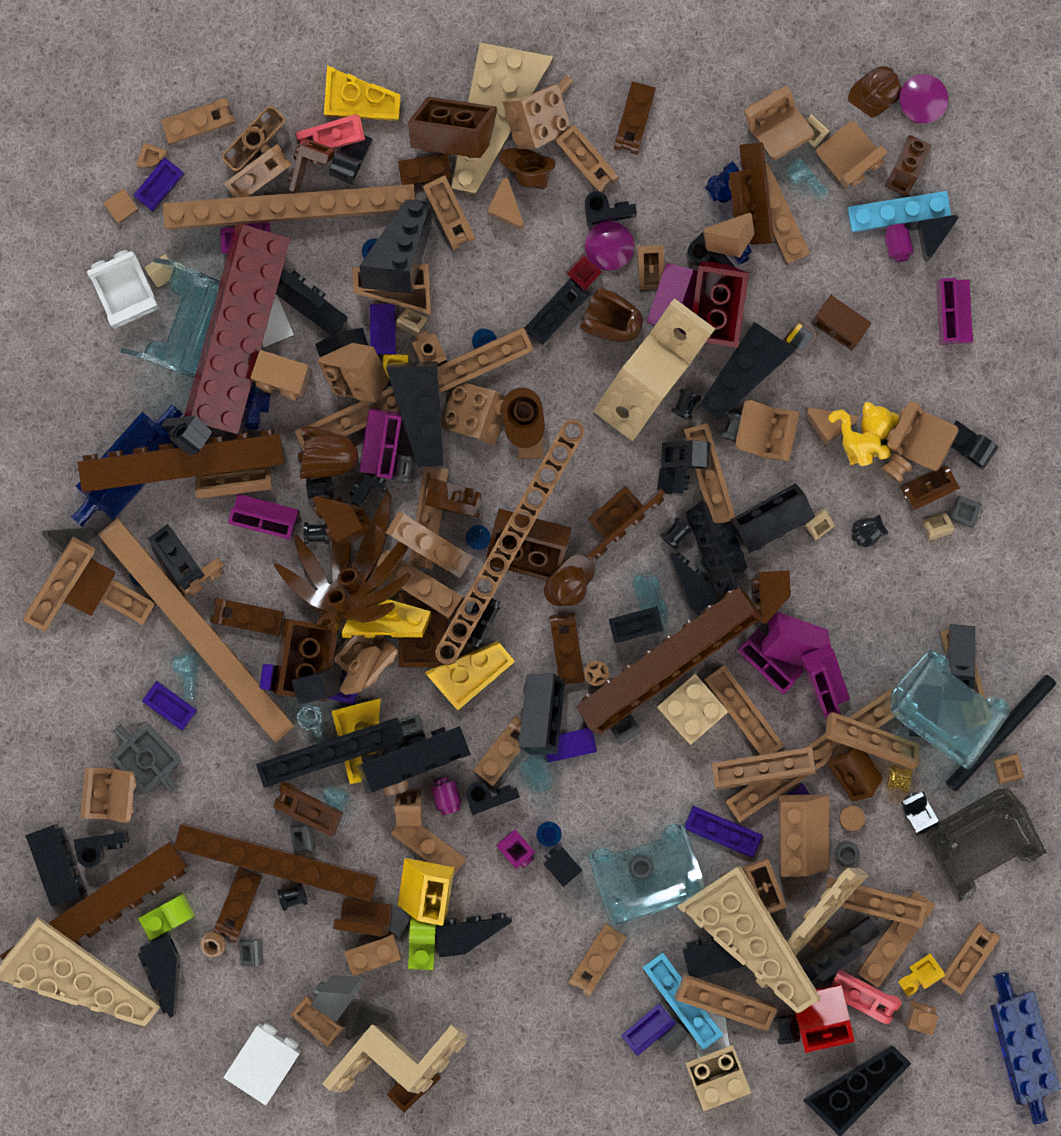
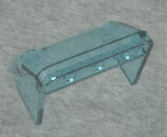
M154 257L153 263L173 271L170 278V288L175 294L182 296L166 343L152 341L146 346L144 353L122 348L121 353L153 366L194 378L220 280L176 261Z

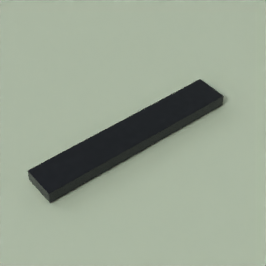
M396 717L257 763L256 766L265 788L405 742L406 739L399 718Z

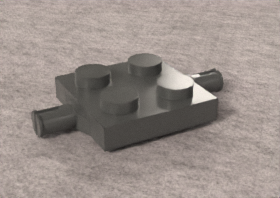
M149 723L131 735L122 724L113 730L123 742L119 750L110 759L121 770L134 772L136 787L144 795L155 785L161 783L171 794L179 788L169 775L182 759Z

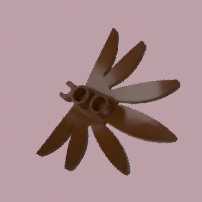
M386 491L371 521L375 529L364 536L351 567H349L351 543L344 544L336 543L335 540L332 541V584H329L327 576L317 558L298 535H294L293 538L300 560L318 591L294 572L278 563H274V567L282 579L297 596L310 606L327 613L318 620L317 625L321 630H324L326 625L330 624L328 629L332 634H335L339 629L338 622L340 618L352 622L365 623L384 617L395 608L393 602L380 603L396 594L411 577L409 572H407L399 579L374 592L394 572L409 548L403 543L398 542L373 573L382 554L387 538L386 532L390 524L392 495L389 491ZM337 497V500L343 501L341 497Z

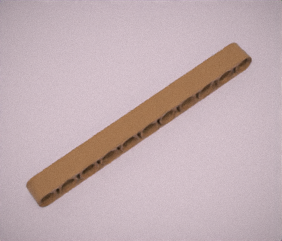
M575 418L569 419L562 425L438 644L436 657L441 663L451 664L458 658L583 438L585 428L580 420ZM576 424L579 426L580 434L577 437H569L566 433L568 425ZM558 446H562L567 450L568 455L563 460H559L553 455V450ZM551 469L555 474V478L550 482H546L541 478V471ZM532 491H538L542 495V501L538 504H533L529 501L528 494ZM517 514H527L530 519L529 524L526 526L519 525L515 518ZM507 535H512L516 538L517 545L513 548H508L504 545L503 538ZM495 557L501 558L505 564L504 568L500 570L494 569L491 566V560ZM483 579L489 580L492 584V589L484 592L479 588L478 582ZM474 601L479 605L480 610L477 613H470L466 609V604ZM457 623L464 624L467 628V633L464 635L456 634L453 628L454 625ZM449 645L453 647L455 654L451 657H446L442 654L441 648Z
M116 518L98 535L266 733L277 742L293 729L295 724L292 720L286 717V713L270 698L271 696L266 690L260 689V683L256 682L251 672L242 662L238 661V657L226 643L221 641L222 638L210 624L205 622L204 617L189 603V600L182 594L179 588L174 586L173 581L163 569L156 565L157 562L145 548L140 546V542L124 527L122 521Z

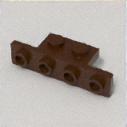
M762 142L741 144L739 148L742 170L729 173V189L732 195L731 211L734 218L751 213L755 233L750 241L751 245L770 244L774 242L764 144Z
M626 485L588 518L604 538L586 553V557L589 560L593 557L596 559L600 558L608 550L606 546L612 540L615 543L618 542L627 533L625 529L629 525L633 524L636 526L645 518L643 513L650 507L655 509L665 500L662 497L666 494L662 488L658 489L642 504Z

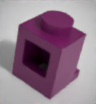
M516 828L496 844V847L515 869L519 866L524 869L534 860L532 855L535 853V850ZM515 845L521 846V854H514L512 848Z

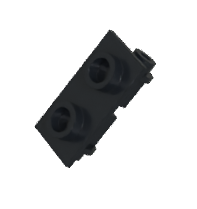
M491 598L468 638V643L478 648L481 643H485L484 640L490 629L487 626L488 622L493 623L498 610H500V601ZM476 602L470 613H477L480 610ZM465 625L460 635H464L467 633V628Z

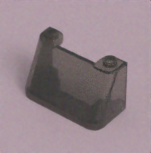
M1000 788L943 819L939 822L940 825L924 832L921 836L928 852L958 903L970 898L977 888L975 879L1017 856L1022 861L1033 862L1047 853L1025 806L1008 788Z

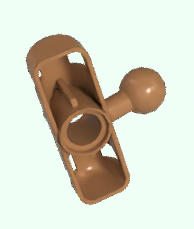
M266 107L223 153L222 159L232 171L238 173L258 153L264 154L271 149L267 144L277 134L278 130L285 125L284 116L275 107ZM265 112H268L270 117L264 123L261 117ZM252 135L261 137L259 144L254 146L248 144V139ZM233 148L237 153L229 159L227 153ZM273 158L268 160L274 169L277 166V164L275 163Z

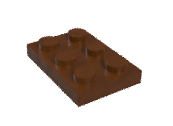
M399 592V603L431 611V618L423 637H399L398 667L435 668L442 665L443 663L436 657V649L449 627V619L407 592ZM449 645L441 648L442 654L446 657H449Z

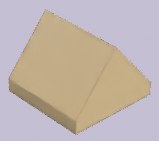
M811 114L806 121L813 129L814 137L808 140V142L816 148L830 131Z
M166 254L144 267L157 288L179 276Z
M405 308L396 321V327L413 336H417L421 333L428 318L410 308Z
M821 508L815 513V517L803 526L816 541L835 525L828 512Z
M947 513L922 520L929 541L953 534L954 526Z

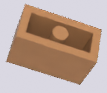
M394 933L351 947L344 952L352 976L401 960L402 958Z

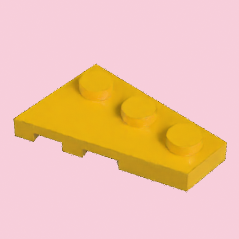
M327 65L324 117L345 118L357 114L360 115V119L399 121L400 94L376 84L368 83L358 79L356 76L343 73Z
M388 599L380 604L393 602L395 608L391 612L371 622L358 623L347 620L342 631V638H352V635H365V638H375V635L423 637L431 618V611Z
M496 641L457 658L451 664H442L425 673L451 704L459 710L511 666L515 660Z
M381 698L333 710L332 715L337 735L341 736L378 724ZM377 751L344 762L350 784L362 782L356 766L363 763L361 758L374 753L377 756Z

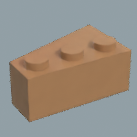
M420 264L412 293L364 289L361 285L360 267H352L354 293L431 315L429 264Z

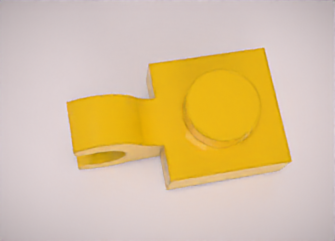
M928 954L909 968L912 973L900 979L898 983L907 997L917 991L919 985L926 989L946 975L933 956Z

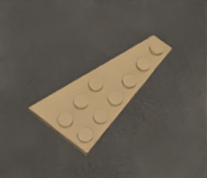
M480 42L468 102L496 106L497 114L490 146L482 157L472 159L467 156H457L452 190L470 194L478 192L491 166L512 132L505 115L503 101L509 98H523L533 94L552 62L553 56Z
M741 866L736 867L677 906L682 912H686L693 918L700 928L703 927L710 933L714 940L735 959L754 972V975L760 981H764L771 987L774 993L796 1013L802 1012L821 1000Z
M861 868L845 869L837 878L832 888H828L822 894L818 905L811 907L803 916L805 921L792 933L791 938L787 942L795 957L869 876ZM757 978L756 982L762 988L769 987L764 981H760Z
M40 917L36 918L0 963L1 981L13 984V986L21 989L22 987L38 992V994L76 1006L77 1004L90 1008L92 1011L114 1015L115 1018L144 1027L160 1008L159 1002Z

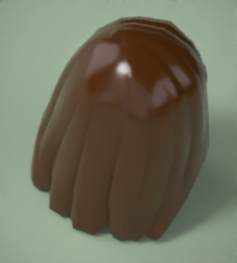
M599 287L590 300V305H588L582 318L583 322L580 324V329L589 335L605 340L629 342L637 338L642 331L643 317L641 312L623 297L613 291Z
M302 427V435L314 438L305 441L303 444L305 451L298 453V462H301L300 479L339 476L350 472L355 467L358 460V450L348 437L316 427Z

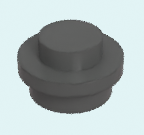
M843 841L836 846L834 857L840 865L849 867L859 860L860 851L853 842Z
M642 854L632 857L628 864L629 873L637 880L647 879L651 876L654 869L652 860Z

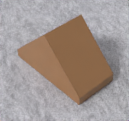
M508 177L502 179L487 212L489 216L520 230L524 228V222Z
M751 213L704 228L703 234L707 251L740 258L755 235Z
M663 245L638 246L639 290L658 289L664 272Z
M808 407L805 417L825 445L842 434V420L839 419L835 423H831L828 420V416L833 411ZM850 415L851 427H853L858 421V416Z
M407 789L402 793L396 794L395 816L397 827L422 826V789Z

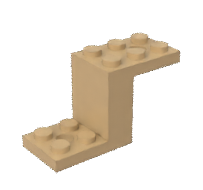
M674 298L647 338L622 367L593 412L633 441L659 404L687 370L715 328ZM678 328L683 329L686 332V335L682 334L678 330ZM621 406L625 407L628 412H625Z
M372 1024L322 1084L329 1091L339 1093L343 1090L345 1092L348 1091L355 1083L353 1078L359 1071L363 1072L372 1062L370 1058H372L408 1092L419 1094L422 1091L424 1093L432 1085L433 1080L431 1078L437 1071L441 1073L450 1063L448 1058L452 1053H458L466 1044L464 1039L468 1034L461 1028L450 1025L420 1061L384 1028Z

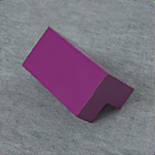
M666 263L647 319L648 324L654 327L674 298L689 310H693L698 272L693 269ZM678 328V330L682 334L686 335V332L683 329Z
M942 278L936 283L940 345L970 344L973 342L970 279Z
M374 408L368 409L359 467L360 472L376 474V477L392 479L402 418L400 412Z
M237 494L234 508L230 512L228 524L292 541L299 510Z
M776 612L768 621L770 633L761 641L764 655L802 668L804 666L800 656L828 644L831 646L828 629L780 612Z
M757 628L736 652L781 695H784L804 671L796 665L764 655L761 641L766 635Z
M830 644L800 656L816 703L826 720L827 716L832 712L841 715L838 705L850 700L835 652Z

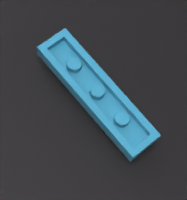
M947 191L847 208L851 233L951 215Z
M663 952L643 966L645 972L703 1050L723 1036V1033L706 1010L675 999L674 996L682 977Z

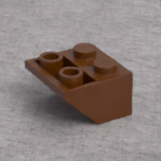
M315 496L312 498L315 503L313 509L320 519L323 518L327 525L325 528L327 535L332 541L335 540L336 543L350 544L375 529L364 508L361 506L327 497Z
M789 570L758 572L755 574V578L751 579V593L756 594V603L754 605L763 617L758 620V624L767 623L791 596Z

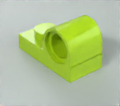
M182 894L138 919L149 940H152L193 918L195 914L185 895Z
M411 917L408 969L433 970L436 924L417 921Z

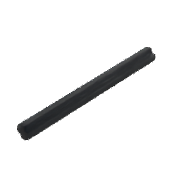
M1047 674L1044 675L946 780V784L950 789L955 792L958 791L1056 686V682L1052 677Z

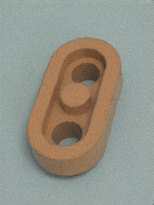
M219 558L214 559L201 569L205 574L204 577L200 580L198 578L190 583L191 586L188 589L184 590L180 586L179 590L184 596L189 594L191 597L195 596L204 589L202 586L204 582L208 579L213 582L224 573L221 569L225 565Z

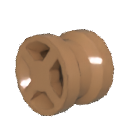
M892 453L889 463L881 467V470L899 484L904 480L903 476L905 473L913 469L910 463L896 453Z
M601 661L589 663L584 670L586 681L593 686L602 685L608 680L610 674L607 665Z

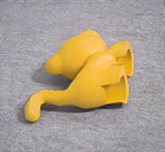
M865 402L861 420L862 434L852 431L850 415L843 409L834 410L828 416V420L831 423H835L839 419L842 420V445L849 458L850 465L859 463L861 466H866L873 463L874 457H878L881 460L891 456V449L886 445H881V441L888 437L893 428L897 427L899 423V415L897 413L890 412L881 406H875L871 402Z

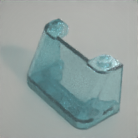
M929 650L891 691V712L900 722L962 767L970 769L1009 716V705L1000 697H990L986 700L950 673L949 661L944 655L936 654Z
M684 823L667 826L661 834L662 839L618 854H614L612 850H607L606 848H599L588 855L610 924L626 923L680 905L705 888L703 876ZM639 854L648 856L654 866L651 876L645 880L633 878L628 870L631 858Z

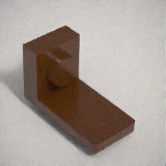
M909 135L885 187L907 197L919 176L931 145Z
M308 139L300 146L298 145L293 159L296 160L295 168L290 171L288 183H290L289 192L295 193L301 187L308 159L313 164H327L333 159L335 149Z

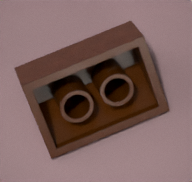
M427 97L408 121L411 148L421 149L425 152L434 151L446 155L467 156L472 159L481 158L490 146L497 107Z
M503 509L498 510L486 560L513 512ZM517 514L515 517L516 522L521 526H526L530 522L529 517L526 515ZM536 519L510 564L508 571L547 581L563 564L572 528ZM507 535L503 538V543L506 547L513 548L517 545V540L514 536ZM495 557L491 560V566L504 568L505 564L501 558Z
M284 619L272 693L296 697L291 682L292 679L331 668L333 666L338 631L332 634L328 629L329 625H326L325 629L321 630L317 623ZM327 698L317 701L327 702Z

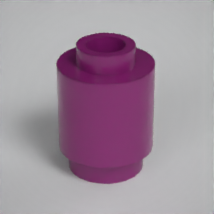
M895 224L885 228L886 234L884 237L889 259H895L896 263L909 260L910 255L914 253L909 229H906L905 224Z
M448 776L435 779V785H432L430 788L437 810L441 811V815L459 811L461 809V799L455 780H449Z

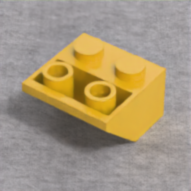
M405 858L397 906L417 921L443 926L448 913L455 867Z

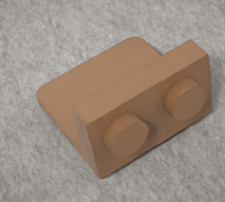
M556 84L550 85L527 97L509 98L503 101L505 115L509 121L513 141L517 149H536L560 137L571 127L560 89Z
M787 85L781 89L774 90L769 96L759 102L752 103L744 110L747 127L758 142L764 144V150L773 160L780 158L814 137L813 129L795 107L792 91Z
M855 121L848 122L816 149L817 156L845 190L851 185L854 187L859 185L866 179L864 174L870 169L876 171L885 163L884 158L888 153L882 145L877 148Z
M463 382L452 388L441 420V427L445 430L473 437L486 444L495 446L504 419L502 409L506 396L494 390Z
M746 400L742 410L735 447L762 458L789 462L800 413L794 410L776 409L753 400Z
M910 400L908 406H904L900 412V421L896 429L893 428L890 431L887 445L893 453L932 471H938L959 432L958 427L924 412L919 404Z
M352 635V638H347L334 653L333 661L348 673L350 664L356 659L361 649L376 646L382 651L363 687L364 689L375 684L384 668L390 666L396 659L398 650L382 635H375V638H365V635Z
M85 767L80 817L109 819L129 823L134 812V805L132 803L133 791L136 788L134 772L113 768Z

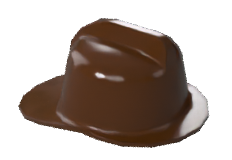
M889 67L873 69L853 85L848 95V102L871 118L880 115L899 99V91L902 87L899 83L898 75Z
M508 148L499 155L500 163L514 171L520 185L542 190L547 187L549 173L555 168V161L552 158L540 155L529 149Z
M519 387L511 390L503 401L502 409L507 438L513 445L519 448L533 447L541 441L545 431L541 399L535 391L529 388Z
M575 554L565 560L546 581L544 596L547 601L556 606H573L580 603L586 595V586L594 577L595 566L592 559L589 560L585 554Z

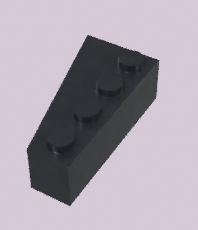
M437 361L387 364L386 370L418 467L443 466Z
M891 1044L803 1098V1101L838 1136H842L911 1065V1062Z

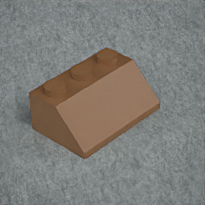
M829 794L778 795V869L781 877H803L829 869Z

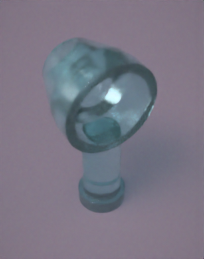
M799 156L792 162L786 174L796 185L807 182L816 192L819 199H822L830 192L828 189H825Z
M195 652L183 653L173 658V671L184 676L183 700L196 699V695H194V677L197 674L198 657ZM191 661L195 664L193 668H191Z
M314 703L304 705L297 714L298 724L303 729L312 730L318 743L329 740L321 727L323 714L320 707ZM308 711H314L315 715H310Z
M331 785L324 792L322 798L326 804L341 811L349 800L351 793L343 788Z

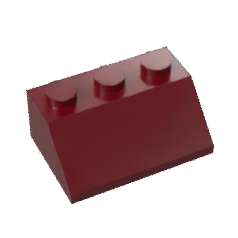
M708 261L700 263L692 312L715 328L706 343L739 347L749 272L727 264Z

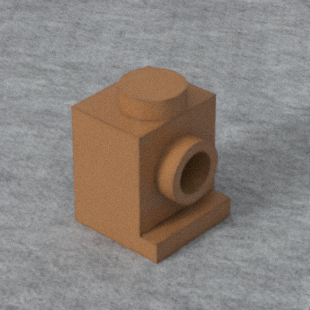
M425 331L414 337L416 341L412 343V346L420 362L437 361L438 366L447 362V358L435 333L429 334L428 331ZM426 345L433 347L431 353L424 352L423 349Z
M911 1000L905 1026L912 1030L933 1035L938 1020V1015L935 1013L936 1008Z

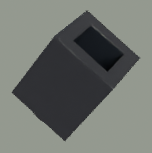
M555 846L544 855L547 860L543 864L563 887L583 871L563 846L560 849H557Z

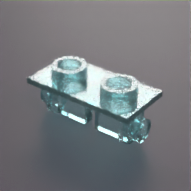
M646 572L647 578H644L643 574L634 576L632 584L634 585L637 598H648L647 602L640 604L641 610L658 606L662 620H666L665 614H668L665 600H660L657 590L661 589L657 575L652 576L651 572Z

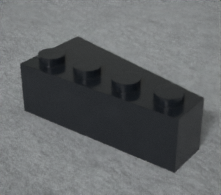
M418 200L404 201L360 265L362 288L412 293L432 226L430 202Z
M754 322L697 409L718 422L788 359L796 349Z
M444 726L431 731L432 737L423 740L421 735L408 740L409 746L400 749L399 744L384 749L386 754L378 758L376 753L361 758L363 763L357 765L356 768L366 794L471 755L461 727L446 731Z

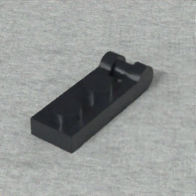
M572 278L565 283L524 327L525 331L542 346L590 296L586 290L582 291L576 286L577 283ZM568 293L575 297L572 303L565 298Z
M168 524L148 538L184 590L188 589L191 586L190 583L197 578L200 580L205 576ZM189 567L191 571L183 576L182 572Z

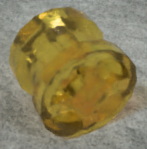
M891 765L886 788L889 790L896 788L900 789L903 793H908L912 779V769L906 768L902 770L896 765Z

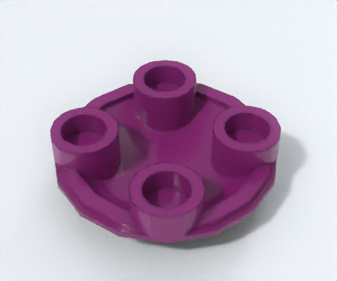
M920 74L913 76L904 83L899 91L901 109L915 124H926L936 121L944 114L948 107L949 97L947 89L939 79L932 75Z
M601 222L594 226L586 236V256L601 270L611 271L620 269L633 256L635 246L633 236L625 226L618 222Z

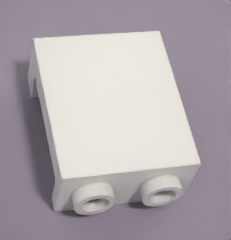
M120 251L114 255L115 259L106 263L104 260L92 264L91 269L87 271L107 313V319L114 329L160 309L133 251Z
M259 1023L223 1078L264 1105H267L301 1050L298 1049L299 1044L293 1039L286 1037L284 1040L276 1034L278 1030L268 1023L264 1025Z

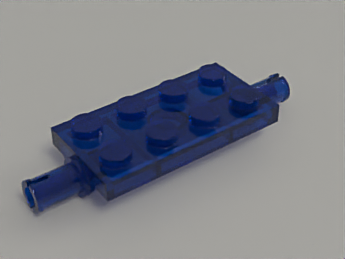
M172 403L158 420L153 421L142 411L101 458L108 457L107 452L123 450V455L133 454L134 448L148 447L149 451L159 450L158 445L173 443L174 448L179 447L169 438L168 432L161 426L166 418L181 417L183 413ZM79 482L75 487L86 496L84 498L86 501L71 515V518L83 527L97 510H102L112 520H115L147 483L82 492Z
M1009 972L997 973L993 975L999 997L997 998V1003L990 1005L1015 1102L1016 1105L1028 1103L1032 1123L1041 1124L1049 1120L1042 1099L1046 1095L1061 1090L1035 991H1028L1017 995L1013 992Z

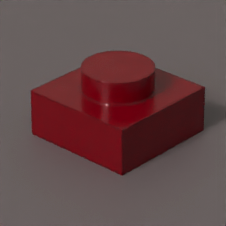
M582 254L566 273L586 290L602 271Z

